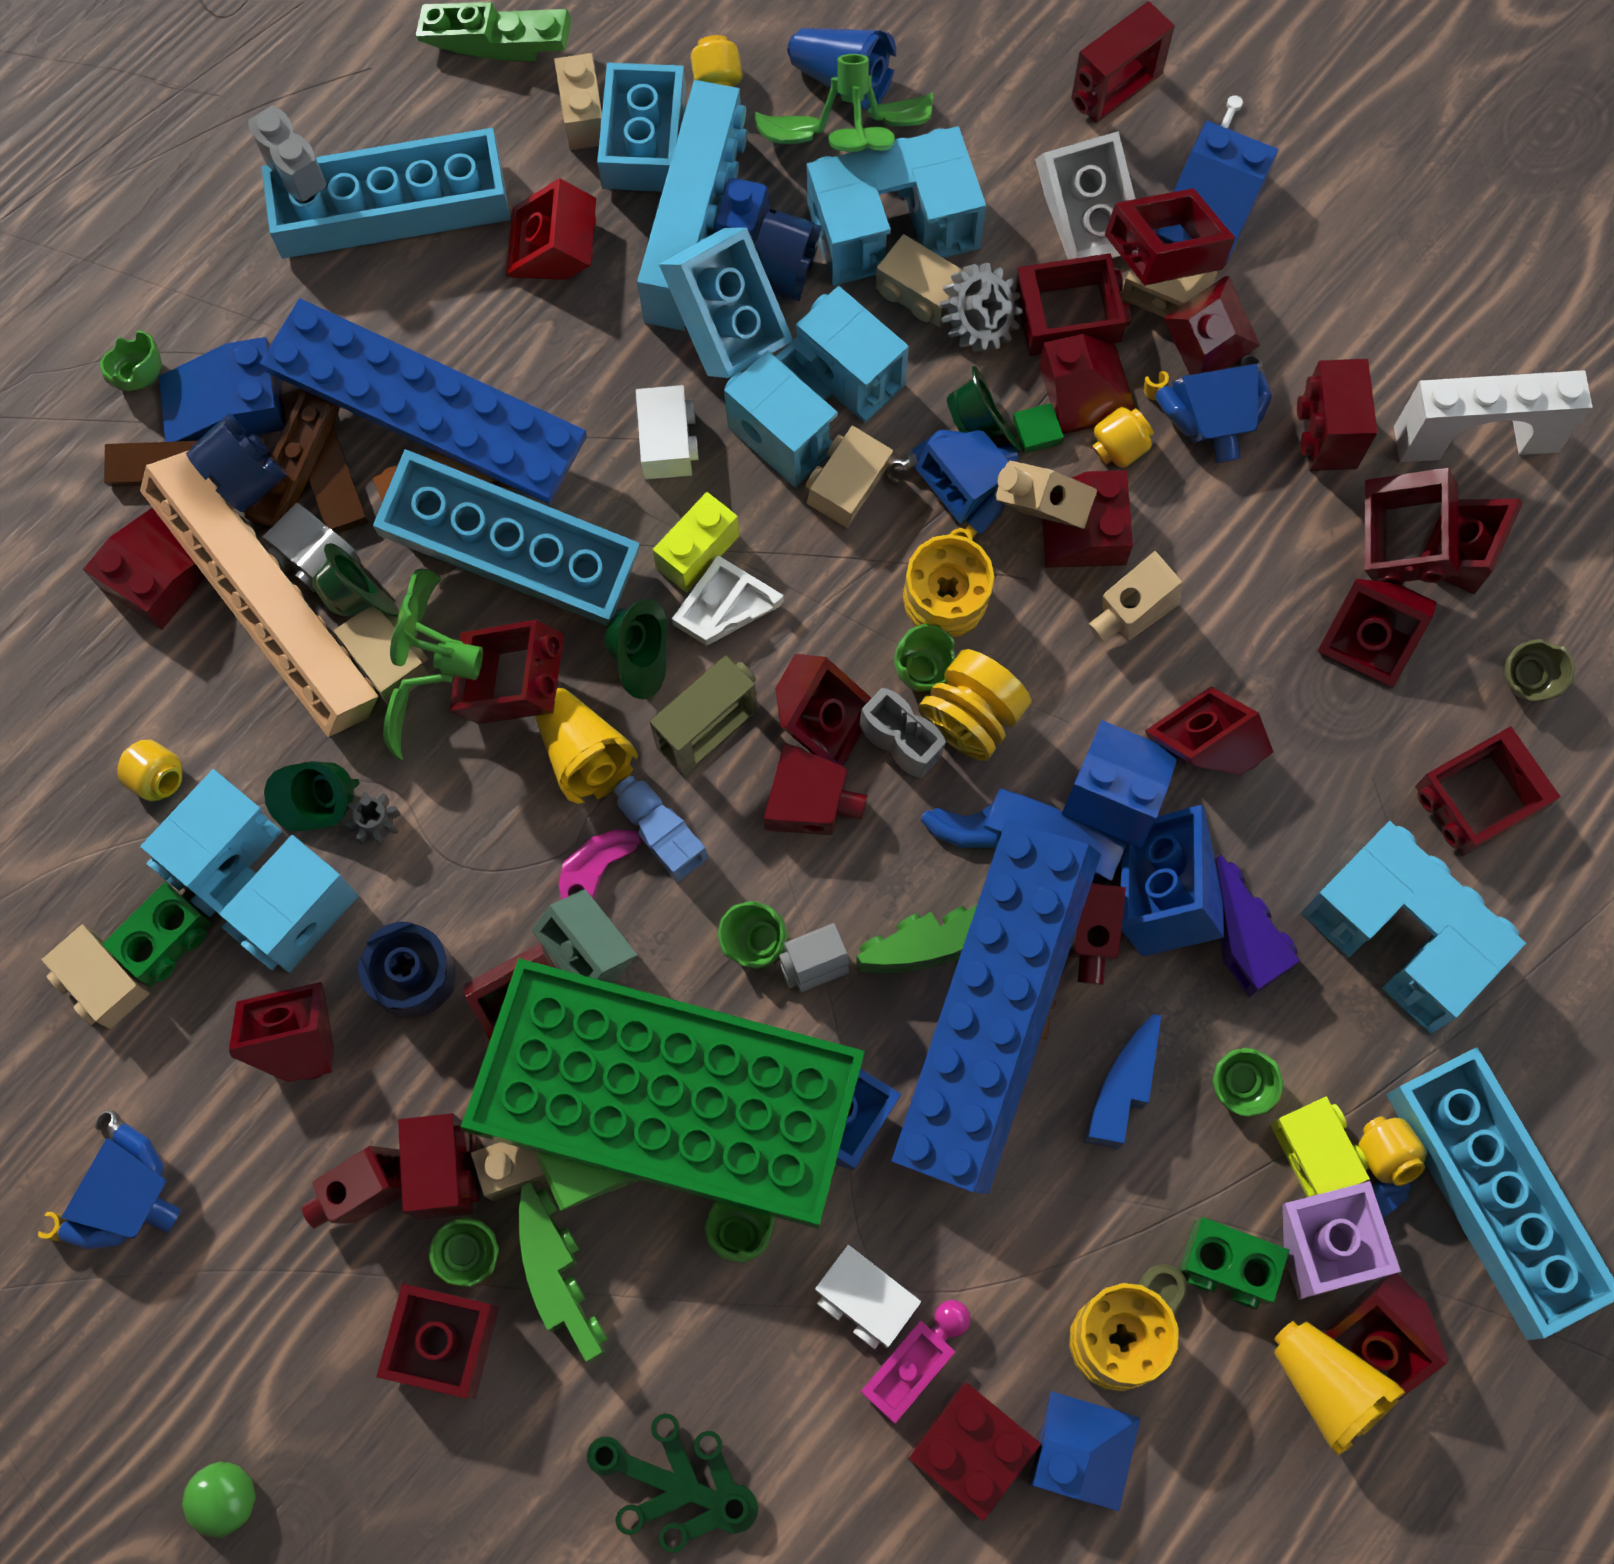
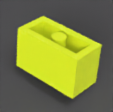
M706 492L652 549L656 569L687 593L705 574L718 555L721 557L740 536L738 516Z
M1327 1096L1293 1111L1270 1124L1307 1197L1357 1185L1370 1179L1366 1172L1369 1166L1364 1153L1359 1146H1352L1344 1130L1347 1128L1345 1117L1336 1104H1330Z

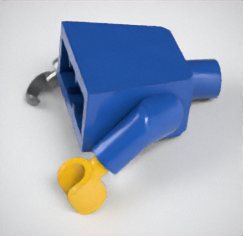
M1247 355L1240 359L1241 364L1251 363L1252 365L1183 376L1172 382L1173 388L1168 386V373L1161 371L1159 372V384H1154L1148 376L1145 377L1144 393L1147 398L1158 402L1165 414L1183 435L1190 437L1192 443L1213 440L1216 463L1238 460L1241 457L1237 436L1246 435L1257 430L1258 424L1263 421L1272 399V393L1262 369L1263 363L1258 357Z
M939 430L907 453L909 457L907 460L896 459L887 468L888 479L891 482L898 483L900 480L893 477L894 469L897 466H903L908 471L915 466L916 470L960 524L966 521L969 523L965 529L958 528L950 534L967 537L972 540L977 533L983 534L1002 513L1005 504L996 500V493L999 487L998 476L1009 461L1018 462V454L1014 446L1009 443L996 447L987 434L980 430L967 433Z
M109 1110L101 1113L95 1121V1129L101 1130L103 1123L111 1118V1122L107 1127L110 1139L106 1138L64 1213H45L44 1216L54 1219V1229L50 1233L38 1231V1236L42 1239L62 1241L89 1250L119 1246L125 1242L127 1237L135 1239L144 1222L169 1233L181 1208L158 1197L167 1180L162 1177L164 1163L151 1140L126 1122L120 1121V1116L117 1112Z

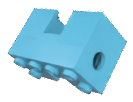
M959 126L949 129H935L928 134L912 138H898L895 140L894 147L886 151H871L867 149L862 152H851L835 157L825 156L815 162L807 163L808 211L812 222L822 226L818 242L832 286L876 275L878 265L886 257L887 234H890V226L879 195L897 191L899 199L904 198L919 244L942 258L981 249L986 203Z
M838 286L829 295H821L812 305L810 312L796 324V338L794 341L789 343L776 356H773L767 350L743 373L737 372L729 379L724 389L728 428L796 488L817 466H820L829 457L827 452L833 442L829 439V423L838 416V412L826 400L833 395L866 423L906 385L909 346Z
M212 769L140 846L152 857L146 864L178 891L184 886L193 891L196 895L190 901L209 917L215 912L221 915L226 920L221 928L273 971L277 965H280L290 973L354 903L359 895L337 871L293 835L286 840L257 873L252 871L249 867L282 833V830L261 813L262 809L215 769Z
M1389 821L1300 914L1348 958L1366 941H1369L1401 907L1416 918L1432 935L1416 950L1413 956L1382 989L1432 1034L1456 1019L1520 951L1526 942L1518 936L1517 928L1510 921L1503 917H1497L1484 905L1485 902L1479 893L1470 887H1463L1450 875V869L1442 860L1435 856H1429L1416 845L1415 837L1407 829L1395 826Z

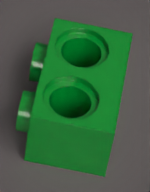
M165 881L102 946L137 979L152 987L156 982H162L172 974L176 968V962L187 950H194L205 940L207 930L213 924ZM179 913H184L182 925L177 929L169 930L171 919ZM152 944L153 951L150 957L145 961L138 962L140 950L144 946Z
M1201 1217L1194 1221L1179 1271L1189 1276L1188 1284L1211 1293H1214L1216 1287L1233 1293L1232 1301L1252 1309H1258L1259 1304L1267 1305L1274 1303L1290 1250ZM1204 1245L1215 1247L1220 1254L1221 1262L1216 1270L1206 1268L1201 1262L1200 1251ZM1248 1261L1256 1262L1263 1270L1264 1279L1258 1287L1251 1285L1245 1279L1244 1267Z

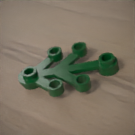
M664 1413L658 1415L653 1420L651 1432L653 1437L662 1443L673 1472L626 1454L622 1443L614 1437H600L594 1440L588 1448L587 1462L595 1473L605 1476L620 1472L666 1491L638 1506L630 1504L622 1507L615 1519L618 1530L623 1534L633 1535L639 1532L645 1523L689 1502L696 1503L710 1510L684 1524L671 1522L662 1528L659 1534V1542L661 1547L669 1553L681 1551L688 1541L717 1527L733 1534L749 1529L758 1514L757 1499L749 1488L734 1483L721 1452L723 1448L721 1437L716 1432L704 1431L696 1437L694 1442L696 1454L701 1459L707 1461L717 1489L714 1490L698 1483L679 1436V1421L675 1416ZM665 1418L670 1419L674 1424V1431L667 1438L660 1436L657 1431L659 1421ZM705 1436H712L717 1441V1449L711 1455L704 1454L700 1449V1441ZM604 1446L609 1447L614 1455L612 1462L607 1466L601 1465L597 1460V1452ZM736 1499L742 1503L744 1510L739 1518H731L727 1515L726 1504L728 1501ZM627 1510L635 1511L639 1517V1523L634 1529H628L622 1523V1516ZM676 1528L682 1533V1542L679 1546L672 1547L667 1544L665 1534L668 1529Z

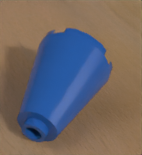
M801 28L789 40L787 53L790 56L791 64L830 90L831 78H837V59L846 54H861L869 58V75L872 76V88L877 105L887 93L893 78L894 69L888 68L890 55L896 57L897 49L895 39L888 32L882 30ZM865 94V99L861 101V109L867 110L870 104L867 94Z

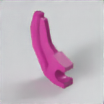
M615 829L591 837L563 863L559 880L561 900L569 897L576 888L586 889L595 900L601 877L608 865L635 853L637 845L642 844L638 831Z

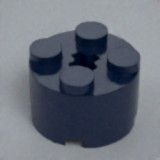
M770 208L762 223L755 249L774 294L790 300L800 301L807 280L805 277L808 268H812L816 257L817 243L822 226Z
M228 413L198 440L186 455L205 480L209 478L218 487L215 491L230 505L244 513L283 480L287 473L272 457L268 459L265 457L270 453L268 447L255 434H252L250 437L245 436L246 429L232 414Z
M395 922L377 930L367 941V946L358 963L359 979L366 993L387 1012L400 1018L421 1017L439 1008L452 995L455 981L454 961L448 949L432 931L410 922ZM411 963L414 966L411 969V974L403 977L402 975L405 973L404 966Z

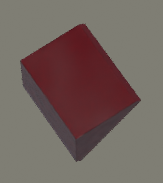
M1458 499L1459 575L1446 577L1443 581L1472 594L1479 590L1494 570L1523 504L1520 499ZM1442 512L1421 557L1442 554Z

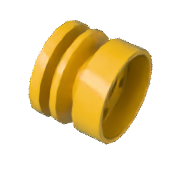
M953 534L933 537L917 548L909 559L903 591L905 612L915 627L921 624L937 625L952 637H959L978 625L985 615L995 578L992 562L983 548L967 537ZM950 589L954 591L953 597L948 594L943 598L939 596L940 590L943 592H947Z
M961 650L945 671L944 677L947 684L936 683L931 689V696H925L919 704L918 711L921 717L933 723L940 730L948 744L971 758L979 761H988L996 749L995 745H1000L1006 736L1002 726L1014 727L1029 708L1032 700L1023 684L998 662L974 650Z
M1121 1283L1103 1289L1078 1310L1070 1327L1069 1348L1076 1367L1088 1381L1104 1390L1124 1392L1156 1379L1171 1365L1178 1349L1179 1329L1172 1309L1159 1294L1143 1285ZM1117 1329L1120 1337H1127L1129 1344L1124 1346L1121 1352L1119 1345L1111 1344L1109 1337L1115 1334Z

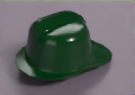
M973 366V378L947 397V405L954 424L960 432L967 433L980 430L985 432L989 438L1005 435L1011 444L1020 451L1021 447L998 411L983 375L976 366Z
M333 543L325 545L326 560L313 577L312 586L326 607L333 613L341 616H355L372 606L387 615L398 616L399 610L395 603L369 579L351 555Z
M650 599L639 600L628 609H617L615 615L607 624L605 631V646L608 653L618 662L619 678L625 691L632 697L642 700L653 697L660 690L666 673L667 617L662 606L657 601Z
M309 761L284 766L274 771L266 781L264 789L265 805L271 817L280 826L291 831H308L331 827L340 823L345 816L346 811L349 809L347 805L354 801V789L360 782L359 779H351L343 767L333 762Z

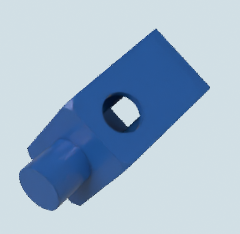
M729 178L716 218L715 233L723 228H747L755 246L764 218L771 208L768 187L756 182Z

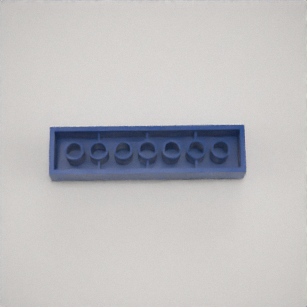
M1005 821L891 1160L892 1162L974 1193L989 1194L1101 857V853L1089 844L1012 821Z

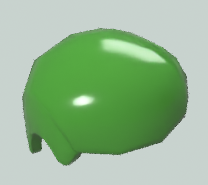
M141 330L136 332V339L134 340L118 337L113 350L105 353L99 363L104 380L110 386L125 391H135L149 387L156 381L162 369L160 351L153 336Z
M921 624L909 629L899 641L894 654V665L897 675L904 682L905 686L914 691L931 692L932 687L936 683L947 684L944 674L955 659V641L953 637L937 625Z
M748 901L733 905L721 918L717 935L721 950L726 957L744 967L759 969L775 964L779 959V955L785 953L784 943L788 941L789 933L783 917L776 910L759 902Z
M1245 1047L1228 1052L1216 1064L1212 1078L1217 1099L1231 1112L1245 1117L1261 1115L1270 1111L1279 1102L1284 1086L1279 1066L1275 1060L1256 1049Z
M715 1202L708 1213L704 1227L708 1245L725 1261L740 1263L751 1261L768 1248L774 1232L775 1219L769 1215Z
M459 1217L450 1220L436 1231L431 1239L428 1257L433 1272L447 1285L472 1287L492 1274L496 1266L499 1247L494 1232L483 1221L471 1217Z
M220 1461L212 1463L199 1470L189 1480L183 1493L182 1508L186 1522L202 1536L219 1539L235 1532L248 1521L253 1510L256 1494L252 1478L240 1466L229 1462Z

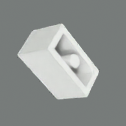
M684 385L636 389L640 455L644 480L692 476L691 461L699 460L697 437L689 436L688 424H696L694 401L685 399Z
M847 1245L815 1288V1292L821 1296L817 1304L839 1321L844 1314L858 1326L853 1333L873 1349H876L879 1343L888 1348L921 1303L918 1298L850 1245Z

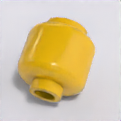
M723 35L706 36L698 41V45L692 50L690 55L694 80L731 87L739 84L743 74L739 50L736 44L727 40V37Z
M1121 407L1095 426L1094 436L1098 442L1092 445V448L1105 465L1112 461L1118 467L1126 468L1150 450L1152 445L1150 437L1154 435V431L1138 409L1135 408L1130 411L1125 407Z
M140 740L132 744L120 757L117 767L118 779L124 787L145 800L159 801L169 797L178 790L182 782V762L179 757L153 740Z
M1382 1116L1371 1120L1363 1128L1364 1135L1360 1139L1358 1146L1366 1157L1369 1169L1380 1182L1394 1183L1396 1186H1402L1412 1182L1423 1173L1427 1148L1406 1120L1402 1118L1386 1119Z

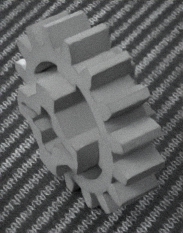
M990 263L972 264L963 267V271L951 275L953 283L943 287V291L949 295V298L940 302L941 307L948 309V315L942 318V323L951 322L953 327L948 335L950 337L960 335L959 346L962 348L972 346L973 352L1000 348L1001 343L1009 342L1012 339L1009 331L1019 329L1020 325L1014 320V315L1022 314V309L1016 307L1014 301L1019 299L1021 295L1018 292H1011L1010 287L1013 285L1014 280L1013 278L1003 280V269L1001 267L991 270Z

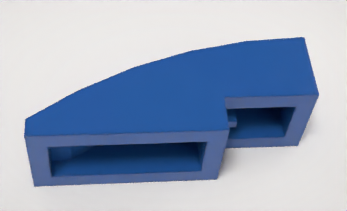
M1005 789L998 790L982 826L992 833L1001 836L1005 821L1008 820L1089 844L1101 853L1092 881L1096 884L1112 880L1127 844L1126 841L1062 815V811Z
M1152 1014L1134 1033L1112 1063L1092 1106L1084 1137L1085 1143L1119 1149L1125 1143L1130 1107L1143 1109L1149 1103L1162 1015Z

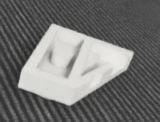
M718 555L672 618V624L707 646L780 607L784 602V596Z

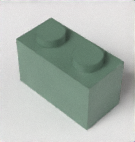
M586 889L549 905L531 930L562 970L610 983L618 980L638 955Z

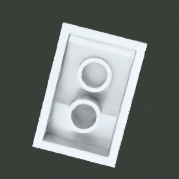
M1119 131L1045 152L1037 157L1035 161L1044 196L1067 258L1075 259L1111 253L1112 258L1121 256L1104 235L1115 203L1135 199Z

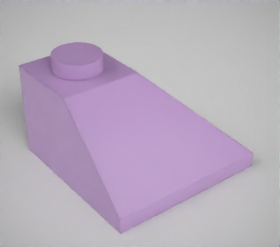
M1370 1181L1282 1204L1284 1248L1290 1250L1286 1263L1298 1300L1401 1272Z

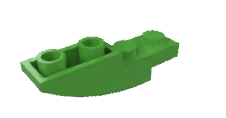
M492 2L424 4L420 14L416 38L420 42L437 48L474 57L507 61H536L539 51H566L572 18L567 9L497 12Z
M977 905L968 910L964 906L954 909L942 918L944 924L941 926L932 912L923 917H920L918 913L907 917L896 926L898 931L891 936L883 939L882 935H878L865 942L859 948L862 953L856 957V966L860 972L881 974L905 973L929 969L958 960Z
M529 1181L521 1188L519 1237L523 1265L532 1297L547 1331L554 1332L566 1325L585 1361L592 1363L606 1354L602 1343L607 1341L608 1338L596 1316L594 1315L588 1319L579 1303L586 1298L574 1276L572 1275L566 1279L563 1274L578 1265L573 1254L580 1250L567 1226L561 1230L557 1226L551 1214L558 1211L548 1190L544 1187L538 1191L537 1187Z

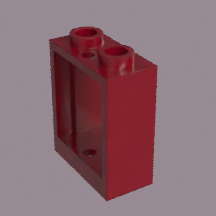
M1150 1L1144 3L1079 52L1071 100L1079 112L1087 114L1096 124L1163 74L1175 25Z
M1194 188L1115 203L1104 234L1144 286L1223 270L1235 241L1234 235ZM1181 225L1192 238L1164 245L1153 230Z
M1111 253L1021 266L1017 269L1014 288L1015 292L1021 295L1017 302L1018 307L1022 309L1020 316L1029 356L1042 354L1044 342L1080 334L1110 344L1122 342L1125 328L1131 324V313L1128 302L1122 303L1120 295L1123 289L1122 273L1120 268H1114ZM1094 284L1099 285L1106 320L1047 329L1040 297L1041 292Z
M1449 468L1365 480L1364 570L1372 581L1403 585L1404 582L1418 580L1436 583L1443 581L1446 577L1459 575L1458 484ZM1442 502V554L1386 562V510Z
M537 619L461 632L460 641L464 644L483 648V659L477 680L454 676L449 711L476 724L552 714L554 712L564 634ZM528 650L522 694L494 698L500 654Z
M1512 726L1427 773L1415 786L1418 790L1417 795L1421 805L1427 812L1435 815L1442 826V834L1446 842L1452 848L1458 849L1462 857L1546 810L1561 797ZM1491 756L1525 807L1475 835L1441 783Z

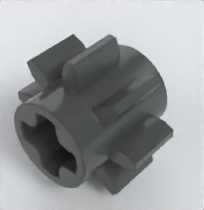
M365 791L362 795L363 799L358 801L356 805L353 803L347 805L353 812V818L347 820L345 825L350 831L359 830L356 838L361 844H365L371 838L375 839L382 846L384 843L383 838L389 835V833L397 834L399 832L393 825V819L399 817L401 813L396 806L387 808L390 799L385 793H382L376 799L370 797ZM380 815L378 821L369 820L368 823L366 822L369 816L376 818Z

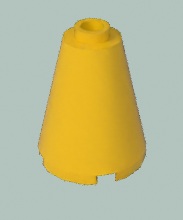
M557 688L554 712L552 714L534 716L560 790L568 801L577 804L585 803L582 797L592 794L596 799L605 797L614 791L616 786L622 780L629 777L634 770L630 763L633 757L637 760L638 753L632 743L567 689Z
M1294 1321L1290 1322L1274 1338L1279 1345L1274 1351L1276 1358L1330 1449L1337 1456H1340L1353 1446L1351 1440L1356 1435L1359 1437L1363 1434L1364 1436L1399 1402L1398 1398L1406 1393L1399 1384L1307 1321L1300 1326Z

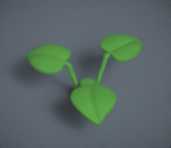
M846 54L837 59V78H831V90L820 120L811 116L773 117L756 111L755 122L759 132L772 142L795 144L811 141L814 138V134H820L824 131L838 92L841 94L843 101L853 102L855 129H840L832 132L829 135V145L836 150L844 152H862L867 149L871 151H886L894 147V134L884 127L863 128L861 101L865 99V94H867L870 107L867 109V115L870 118L883 120L884 123L891 126H913L924 124L930 120L932 116L933 92L908 100L877 105L872 88V76L869 75V58L861 54Z
M417 569L412 574L408 592L400 607L397 625L392 635L390 659L396 666L405 665L411 645L434 652V668L441 669L442 674L404 679L399 689L395 688L392 692L384 720L383 736L389 751L396 759L404 760L401 753V731L410 688L437 682L453 683L454 676L477 680L483 659L482 647L453 640L421 624L430 595L442 580L436 573L427 569ZM419 631L441 643L435 645L416 639L415 636Z

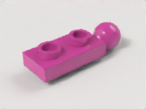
M947 1300L941 1303L936 1309L934 1315L935 1325L932 1329L920 1320L860 1391L895 1424L955 1353L945 1341L949 1337L961 1336L968 1330L971 1316L968 1308L962 1302Z

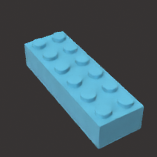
M694 80L637 280L644 323L688 332L659 264L715 233L716 218L729 178L738 177L739 162L736 161L738 152L744 153L747 143L748 130L743 128L746 118V106L741 105L740 88Z
M493 128L316 157L326 181V188L304 202L297 200L286 190L278 173L270 169L268 165L261 166L270 235L282 259L511 220L501 157Z
M406 449L402 454L373 524L377 534L381 537L607 626L616 612L640 550V543Z
M1478 1047L1385 1094L1398 1117L1410 1124L1426 1146L1427 1157L1424 1163L1526 1340L1544 1339L1614 1302V1278Z

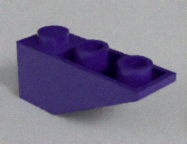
M1220 855L1215 859L1223 899L1224 938H1220L1223 963L1250 998L1299 963L1300 960L1296 956L1298 950L1292 939L1284 932L1279 933L1270 921L1271 913L1266 904L1259 897L1253 898L1244 886L1245 878L1240 869L1232 862L1227 863L1224 857Z

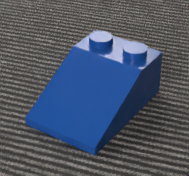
M1206 120L1174 192L1194 188L1234 235L1235 241L1224 265L1225 267L1266 184L1279 149ZM1181 225L1156 230V235L1160 240L1168 244L1192 239Z
M266 337L226 343L159 376L165 442L198 441L228 413L232 414L246 429L245 436L284 430L286 425L285 414L279 396L282 394L281 381L279 378L264 372L259 364L270 347Z
M1101 720L1062 811V815L1142 848L1161 808L1178 756L1154 741Z
M1202 804L1157 816L1142 848L1127 842L1123 851L1121 887H1126L1121 930L1142 957L1224 938L1223 899L1206 812Z

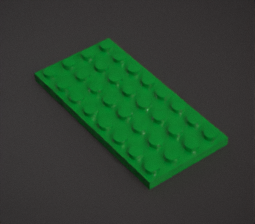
M518 958L463 1118L461 1129L465 1133L819 1229L865 1051Z

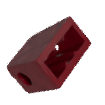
M784 743L764 815L765 830L832 835L838 815L859 820L863 819L868 795L845 790L847 781V769L791 744Z
M1091 884L1068 954L1069 957L1079 958L1078 983L1104 985L1106 961L1118 959L1126 887ZM1089 930H1095L1100 934L1101 945L1099 947L1089 943Z
M368 1146L314 1180L313 1188L317 1197L302 1205V1213L307 1223L314 1229L328 1221L331 1223L352 1224L402 1198L400 1149Z

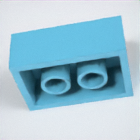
M607 63L597 160L602 189L663 192L685 114L687 93L684 66Z
M723 228L659 264L707 376L731 378L735 373L750 367L767 350L772 354L794 341L747 228Z

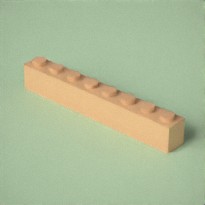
M188 451L146 465L140 492L326 736L330 737L368 719L378 698L372 682L368 678L363 677L356 668L348 651L343 646H339L329 633L324 620L312 611L305 602L300 589L292 584L282 572L277 559L272 554H268L258 541L253 528L249 524H245L233 506L215 491L218 489L217 486L209 478L205 480L195 469L186 455Z

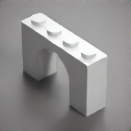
M1583 370L1420 381L1394 425L1399 461L1440 460L1451 441L1460 433L1482 424L1508 420L1513 421L1519 455L1558 453L1592 409L1586 372Z

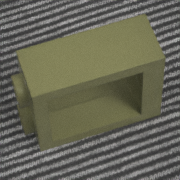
M725 655L649 721L656 748L683 776H686L758 712L756 700L758 694L754 684L756 678L751 670L740 661L735 664Z

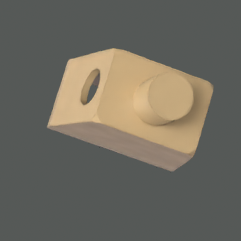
M1009 461L999 473V487L996 493V500L1025 515L1084 529L1097 489L1050 469ZM1051 491L1056 494L1058 492L1063 494L1059 504L1053 505L1051 503Z
M1154 551L1102 596L1104 612L1088 624L1090 630L1103 644L1119 631L1127 640L1133 639L1180 604L1182 581L1160 555Z

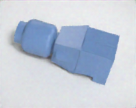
M629 776L616 786L614 792L618 796L617 806L632 824L640 826L638 835L650 848L654 858L656 857L676 883H679L709 859L705 846L690 831L685 821L677 816L671 808H666L662 805V800L647 782L643 780L637 781L634 776Z

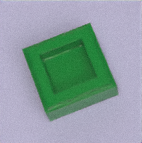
M1052 403L1013 413L1012 420L1024 454L1063 443L1064 436Z

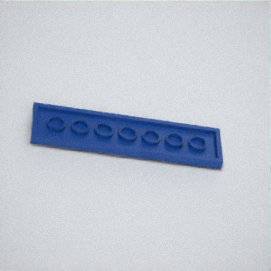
M301 298L298 299L259 363L262 370L547 504L551 503L587 438L586 430Z

